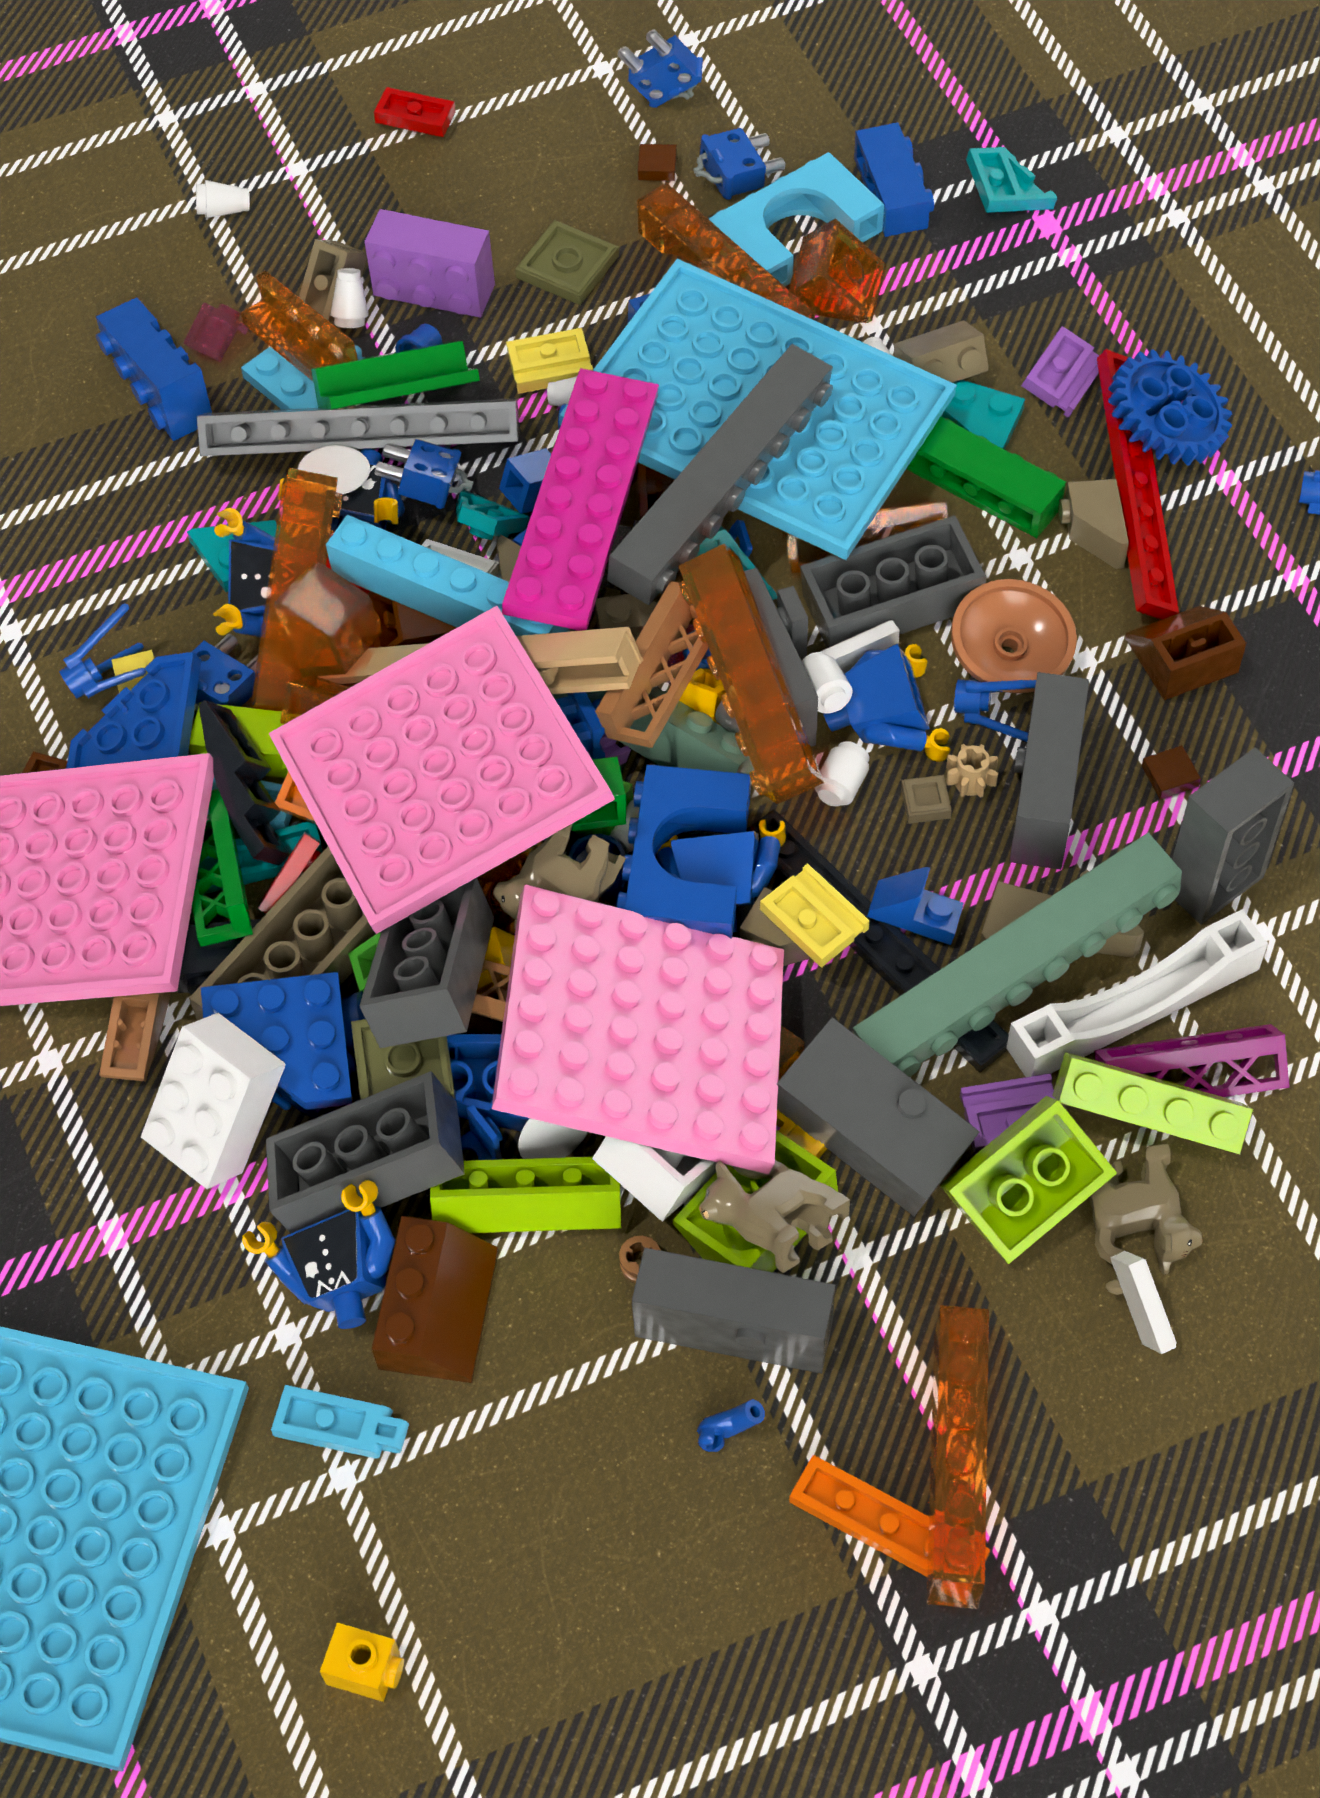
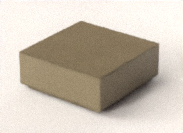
M944 775L901 781V791L908 824L951 819L952 810Z

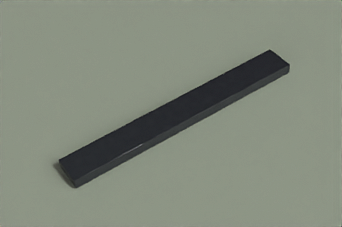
M775 809L747 828L746 832L755 831L758 833L760 841L759 822L761 820H766V830L770 832L778 830L780 828V821H784L786 840L780 847L778 864L774 873L785 882L792 875L797 876L802 872L803 867L808 863L869 920V930L857 935L854 938V942L849 946L900 996L941 970L896 926L867 917L871 902ZM993 1020L985 1028L979 1031L972 1029L958 1038V1042L953 1048L980 1073L1008 1051L1007 1042L1009 1034Z

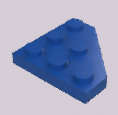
M194 652L158 656L144 668L148 673L131 690L125 687L102 709V712L105 714L102 719L88 732L82 729L71 740L66 769L188 756L202 660Z
M338 972L201 987L203 1018L216 1013L221 1014L286 1064L278 1086L290 1094L292 1100L306 1110L352 1104Z

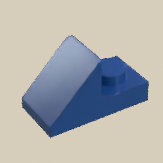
M923 867L878 880L867 917L951 945L964 903L925 890L930 867Z

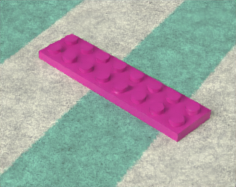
M582 368L579 369L502 603L503 615L578 631L587 630L658 397L659 384Z

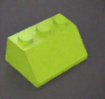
M1045 1096L943 1181L940 1187L1007 1264H1010L1115 1176L1117 1172L1057 1099Z
M776 1130L775 1160L784 1164L789 1169L800 1171L809 1178L832 1187L838 1192L836 1170ZM726 1165L745 1193L752 1194L771 1179H750L739 1175L732 1166ZM715 1172L673 1219V1225L703 1259L773 1272L777 1267L775 1265V1255L771 1251L746 1241L733 1226L717 1224L705 1220L701 1216L699 1206L705 1200L707 1188L717 1179V1173ZM797 1227L799 1238L792 1244L794 1247L807 1234Z

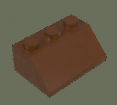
M401 1216L372 1345V1352L378 1370L472 1383L499 1253L498 1247L448 1222Z

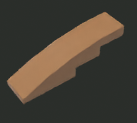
M171 992L116 996L113 998L99 1073L101 1077L146 1082L160 1038Z

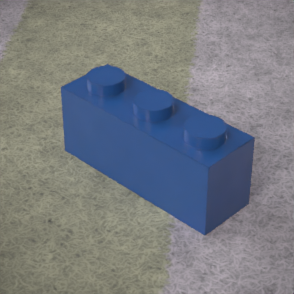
M899 123L855 131L854 159L865 187L884 204V236L927 229L929 212L934 211L933 194L930 189H925L921 164L914 162L911 140L908 136L904 137Z

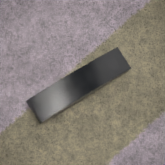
M204 700L199 705L205 747L207 753H210L213 757L214 778L231 821L253 859L279 866L290 853L270 824L281 811L260 781L271 768L231 709Z

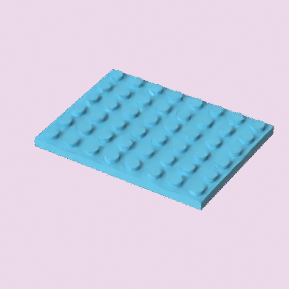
M677 258L593 369V371L659 384L658 397L638 462L672 479H676L791 344H794L833 366L830 384L833 385L832 393L823 407L818 405L815 407L804 430L801 433L795 431L790 437L788 447L779 459L773 457L768 463L762 480L757 485L751 484L747 488L738 510L847 560L955 395L957 385ZM568 404L559 415L560 426L562 424Z
M0 1327V1742L123 1772L249 1390L246 1381Z

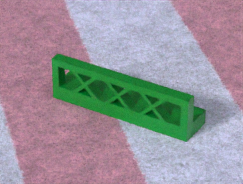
M453 341L311 368L318 408L331 410L480 381L478 369L467 367L463 341Z
M218 789L211 791L210 814L207 815L205 831L213 829V834L202 844L199 864L207 856L217 859L218 862L209 871L198 867L192 902L200 947L253 935L234 827ZM212 885L223 889L215 900L202 896ZM217 914L229 918L231 921L230 924L206 929V926Z

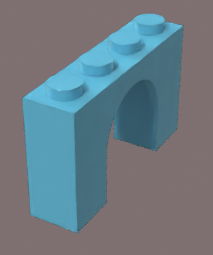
M828 152L710 217L709 246L759 296L766 298L793 282L794 255L768 230L772 224L789 216H812L826 222L854 248L883 231L884 204Z

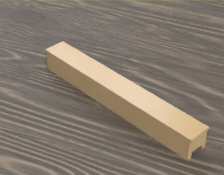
M629 627L516 636L551 694L630 689L638 666L643 661ZM429 643L325 652L324 659L313 680L316 686L324 685L330 697L329 699Z

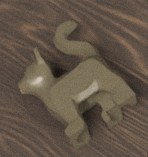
M571 824L549 836L544 843L531 852L517 876L508 881L498 882L493 890V896L499 901L503 911L515 919L514 928L516 929L520 895L524 885L598 903L599 898L614 884L626 858L609 853V843L595 835H592L585 847L588 856L582 863L566 856L564 851L570 839Z
M1168 1144L1147 1147L1146 1160L1143 1163L1141 1181L1119 1184V1180L1122 1179L1123 1167L1121 1161H1114L1111 1166L1117 1174L1087 1198L1093 1208V1222L1096 1232L1095 1246L1100 1257L1111 1264L1110 1257L1124 1251L1115 1246V1239L1139 1231L1155 1230L1154 1249L1160 1271L1163 1275L1169 1273L1172 1262L1186 1258L1192 1249L1202 1245L1201 1231L1193 1227L1181 1215L1179 1193L1166 1172L1171 1157ZM1118 1279L1106 1283L1105 1287L1108 1292L1116 1295L1123 1294Z
M776 1160L769 1174L732 1166L739 1175L750 1179L771 1178L764 1186L752 1194L745 1193L726 1165L719 1161L715 1167L717 1179L707 1188L705 1200L699 1206L701 1216L705 1220L722 1225H731L746 1241L771 1251L775 1255L776 1267L784 1273L799 1264V1257L792 1245L799 1238V1232L796 1227L809 1235V1245L816 1250L823 1248L831 1243L833 1238L828 1228L829 1217L836 1214L842 1219L848 1217L850 1199L832 1187L815 1181L800 1171L789 1169Z

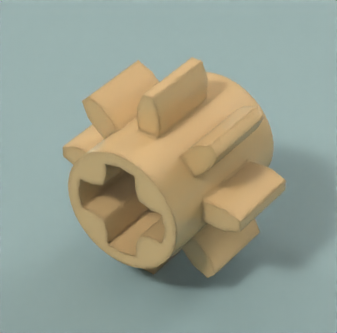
M962 744L958 757L955 755H948L946 768L949 771L947 772L946 784L955 785L961 797L965 795L983 797L986 785L993 787L997 785L998 773L995 770L997 769L998 757H989L982 744L980 746H966Z

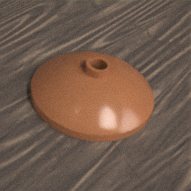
M1002 579L978 586L960 602L951 625V642L955 655L963 668L979 682L1036 680L1038 672L1063 675L1071 664L1076 650V628L1065 605L1045 588L1023 580ZM1010 647L1014 650V653L1006 652L1002 648ZM1035 688L1001 691L1009 693H1029L1035 691Z

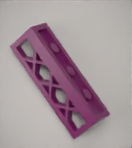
M1272 1024L1094 1050L1095 1061L1140 1074L1154 1072L1151 1077L1162 1079L1170 1069L1181 1068L1191 1076L1183 1086L1194 1088L1199 1082L1204 1087L1196 1088V1090L1221 1097L1290 1087L1285 1034ZM1274 1054L1276 1077L1256 1079L1247 1072L1259 1056ZM1244 1059L1239 1065L1232 1061ZM1225 1061L1235 1069L1223 1085L1212 1086L1202 1078L1213 1063ZM1199 1065L1195 1072L1188 1068ZM1242 1076L1249 1079V1081L1238 1082Z

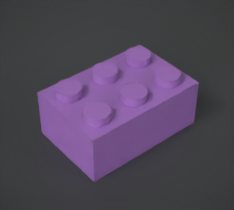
M379 209L365 240L373 296L481 318L495 286L489 231Z

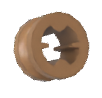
M643 1235L634 1236L627 1239L621 1246L619 1252L620 1269L624 1277L631 1282L636 1283L639 1272L637 1262H628V1260L634 1261L633 1253L638 1251L643 1253L644 1248L661 1251L657 1242L650 1237Z

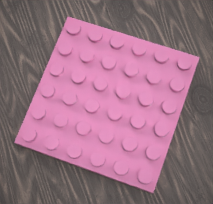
M498 606L491 608L269 733L365 917L376 934L615 800L604 778Z
M210 753L0 776V1006L176 992L178 990L214 780L213 757Z
M524 885L519 901L492 1109L713 1162L721 1161L726 1165L769 1174L775 1164L778 1086L776 1084L779 1076L784 949L733 936L730 939L723 934H710L687 928L679 923L670 924L643 917L641 914Z

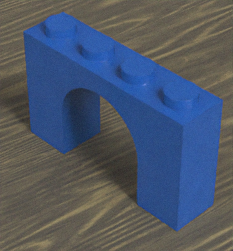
M646 764L644 781H636L634 792V807H640L639 817H631L629 823L628 843L634 844L633 855L625 854L626 860L623 864L622 880L629 881L627 893L619 892L617 908L641 914L643 917L670 924L679 923L687 928L710 934H723L732 939L736 915L737 886L691 882L676 878L666 872L655 857L658 850L667 840L683 832L694 830L723 833L746 832L751 798V774Z

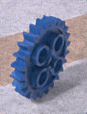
M1151 349L1147 356L1140 351L1134 358L1128 357L1112 377L1114 381L1108 387V390L1113 394L1108 399V403L1117 406L1112 412V416L1123 418L1124 421L1119 426V429L1131 430L1133 434L1129 441L1141 440L1143 442L1142 451L1145 453L1150 448L1154 449L1157 460H1160L1164 454H1167L1174 465L1180 458H1182L1187 466L1194 459L1202 463L1207 456L1211 458L1229 437L1227 432L1231 429L1232 424L1227 420L1232 415V411L1223 408L1228 402V398L1217 396L1216 393L1221 386L1216 384L1210 385L1207 382L1210 378L1209 373L1198 374L1197 363H1193L1188 367L1185 365L1184 356L1182 355L1174 361L1169 351H1165L1159 357L1157 352Z

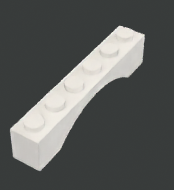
M1239 910L1205 927L1167 958L1118 986L1084 999L1049 1004L1012 1022L1007 1050L1025 1077L1053 1073L1060 1069L1065 1052L1085 1057L1093 1053L1094 1050H1099L1258 971L1268 943L1244 910Z

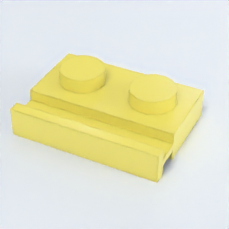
M582 328L506 342L518 394L547 389L549 382L576 377L580 368L593 371Z
M808 863L797 876L792 875L760 901V911L821 968L853 943L857 935L869 930V920Z

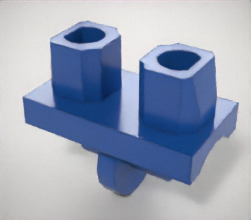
M586 692L568 693L567 697L555 699L586 751H588L591 759L606 758V754L600 744V739L605 734V729L602 727L595 712L602 699H596L591 703Z

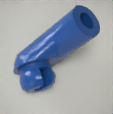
M752 1399L732 1409L704 1418L697 1428V1432L700 1434L698 1438L699 1446L708 1452L721 1450L724 1447V1438L733 1437L764 1420L765 1411L763 1406L757 1400Z

